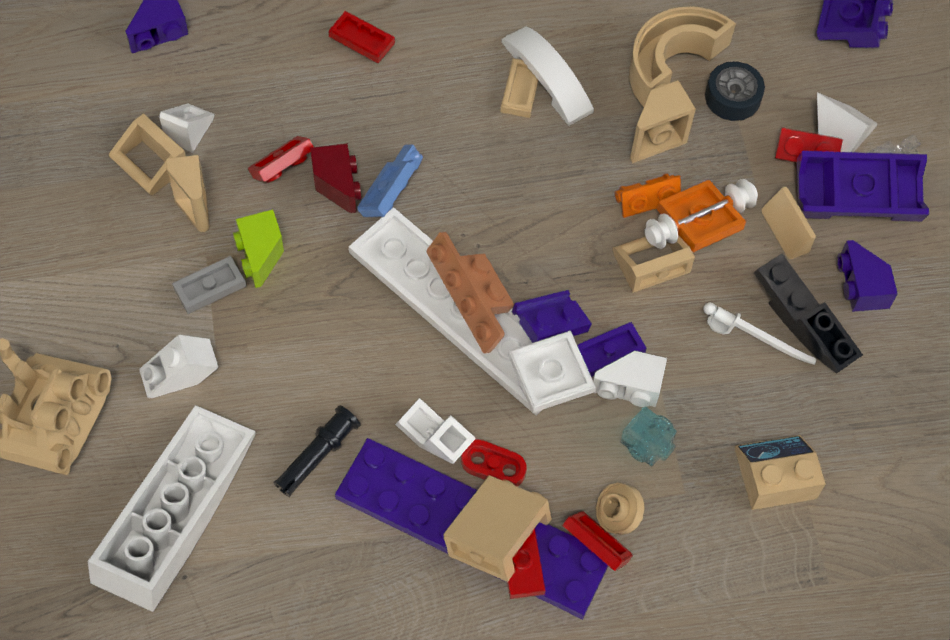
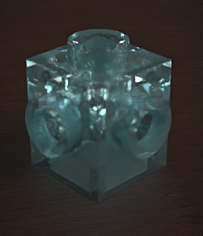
M644 406L624 428L620 443L628 448L629 453L637 461L646 462L653 467L659 459L665 461L674 451L676 445L673 441L677 430L674 429L673 424L666 417L656 415Z

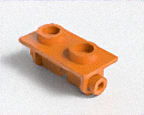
M666 173L661 177L645 181V185L636 183L626 187L620 186L619 190L615 191V198L618 203L622 202V217L625 218L657 209L659 201L681 192V176H669Z

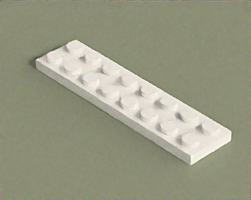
M393 207L384 217L378 220L349 246V253L531 411L508 357L510 350L532 343L519 324L520 318L518 315H513L512 309L508 313L494 314L505 336L491 353L484 354L427 255L426 251L433 240ZM542 410L534 412V414L537 416Z

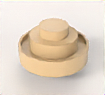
M614 483L607 486L601 492L596 504V516L600 526L607 532L620 535L628 534L635 530L642 521L645 510L644 500L640 492L635 487L622 483Z

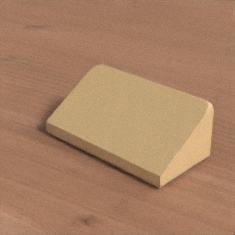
M783 187L764 205L761 211L787 258L794 259L810 252L816 235L787 187Z

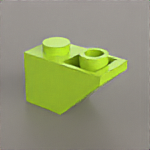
M273 209L236 219L238 231L233 233L237 251L244 250L246 258L241 259L243 271L246 278L252 277L255 288L262 287L284 252L282 235Z

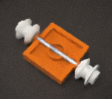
M740 179L736 185L728 184L726 186L725 196L722 195L710 180L681 191L658 202L657 211L660 215L658 221L655 219L647 221L645 229L646 239L651 245L658 249H663L666 246V241L674 244L677 242L679 235L690 247L691 251L696 252L744 230L746 220L739 213L744 212L745 207H755L758 197L757 190L746 179Z

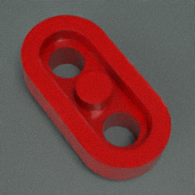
M474 440L461 455L463 469L468 474L486 480L490 475L519 486L526 477L527 465L521 455L484 440ZM474 457H481L484 461L481 464H475L472 462V459ZM505 469H512L515 474L513 476H506L503 471Z

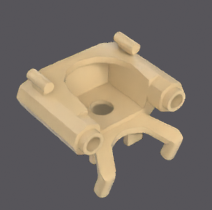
M1 338L0 358L13 373L15 387L11 396L3 393L0 397V423H2V429H0V458L68 475L72 462L78 457L105 403L106 396L110 393L112 379L110 370L38 353L30 356L26 361H21L12 350L9 340Z

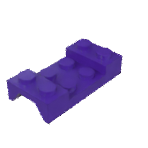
M802 151L797 158L798 206L805 218L830 219L831 216L891 217V221L922 222L929 215V208L924 203L923 175L927 163V154Z

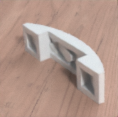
M525 26L502 38L501 42L510 54L516 59H521L551 95V105L568 126L594 112L587 94L570 67L540 34Z

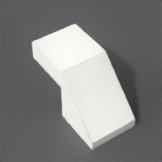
M420 398L395 424L420 448L452 464L456 462L476 439L455 418L449 416L444 421Z

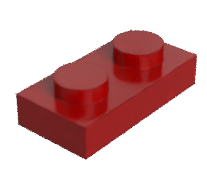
M781 127L775 158L797 162V158L802 151L840 152L843 139Z
M296 136L247 169L253 179L272 182L278 179L283 174L282 170L288 166H295L308 158L306 154L311 152L310 148L314 146L309 138Z

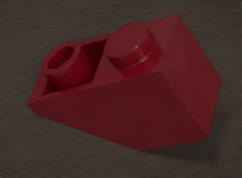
M348 143L311 147L315 191L347 212L356 213V200H361L359 181L353 182L352 174L357 173L356 156L349 155Z

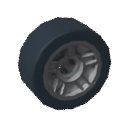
M733 61L718 65L709 76L705 91L706 104L720 118L730 121L745 120L753 116L760 107L765 90L764 79L757 69L746 63Z

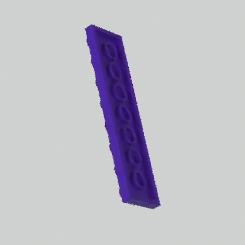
M367 438L337 489L335 499L448 554L443 534L477 490ZM539 522L535 527L545 585V595L535 597L583 620L609 566L576 537L549 524L545 525Z

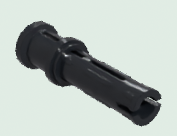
M338 405L335 409L336 414L324 427L319 426L316 429V438L282 475L273 482L277 488L281 487L280 491L284 495L290 497L328 453L339 450L342 447L341 442L353 429L357 430L361 426L359 420L348 409Z

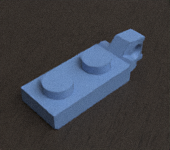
M413 144L404 145L394 162L386 163L357 207V210L363 217H384L392 209L397 196L407 186L409 178L414 170L418 169L423 159V156Z

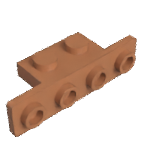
M440 232L428 247L427 255L484 354L491 353L505 336L494 314L508 313L514 306V303L485 253L460 256L447 232Z

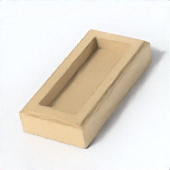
M512 59L501 104V113L530 118L539 80L521 59Z

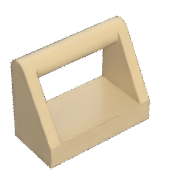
M144 113L132 122L109 153V157L150 195H154L170 182L166 159L186 156L185 151ZM142 141L165 162L152 179L125 155Z
M199 155L167 158V171L175 203L198 231L206 232L209 229L206 187Z
M679 235L676 243L671 244L668 242L673 253L638 265L629 255L654 247V245L647 241L646 236L613 247V254L633 293L691 272L695 256Z

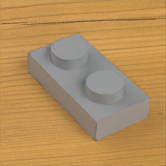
M229 256L173 282L172 285L187 314H190L246 287V282L234 260Z

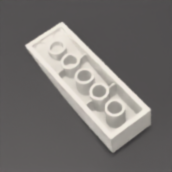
M195 405L88 560L90 583L153 612L191 554L223 499L255 437V431Z

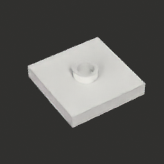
M571 331L510 350L508 353L532 413L595 392V384Z

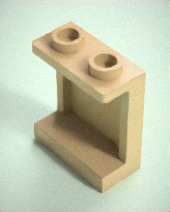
M489 475L443 534L449 556L508 582L515 572L512 558L539 522L548 525L552 520L548 499L537 492H529L519 488L510 481L499 480Z

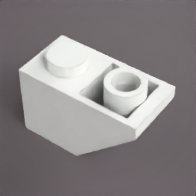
M178 335L139 370L147 397L155 398L198 385L218 368V364L210 339Z
M633 351L595 372L593 382L596 389L594 393H598L599 396L605 399L619 398L627 400L639 407H656L667 358Z

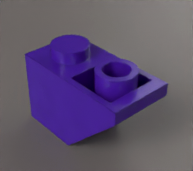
M143 0L125 31L131 53L148 50L153 46L168 41H175L180 37L188 35L185 16L178 0Z
M847 240L842 252L838 254L837 264L839 271L844 273V296L846 300H850L852 312L890 309L898 295L891 265L854 240Z

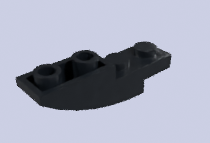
M783 253L754 272L772 298L769 305L796 338L824 365L837 374L863 356L825 302L821 305L817 302Z

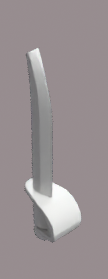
M711 302L704 305V313L709 315L708 324L714 332L723 335L729 334L736 326L787 355L815 365L816 358L789 346L740 319V313L734 315L719 306H715Z

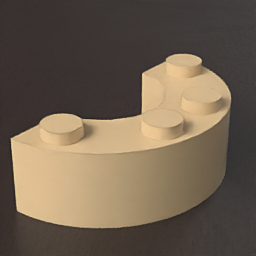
M677 7L663 11L648 20L636 36L629 68L630 85L643 107L645 106L650 91L656 86L670 83L672 71L665 62L667 58L679 53H693L710 61L730 45L736 23L723 14L701 7Z

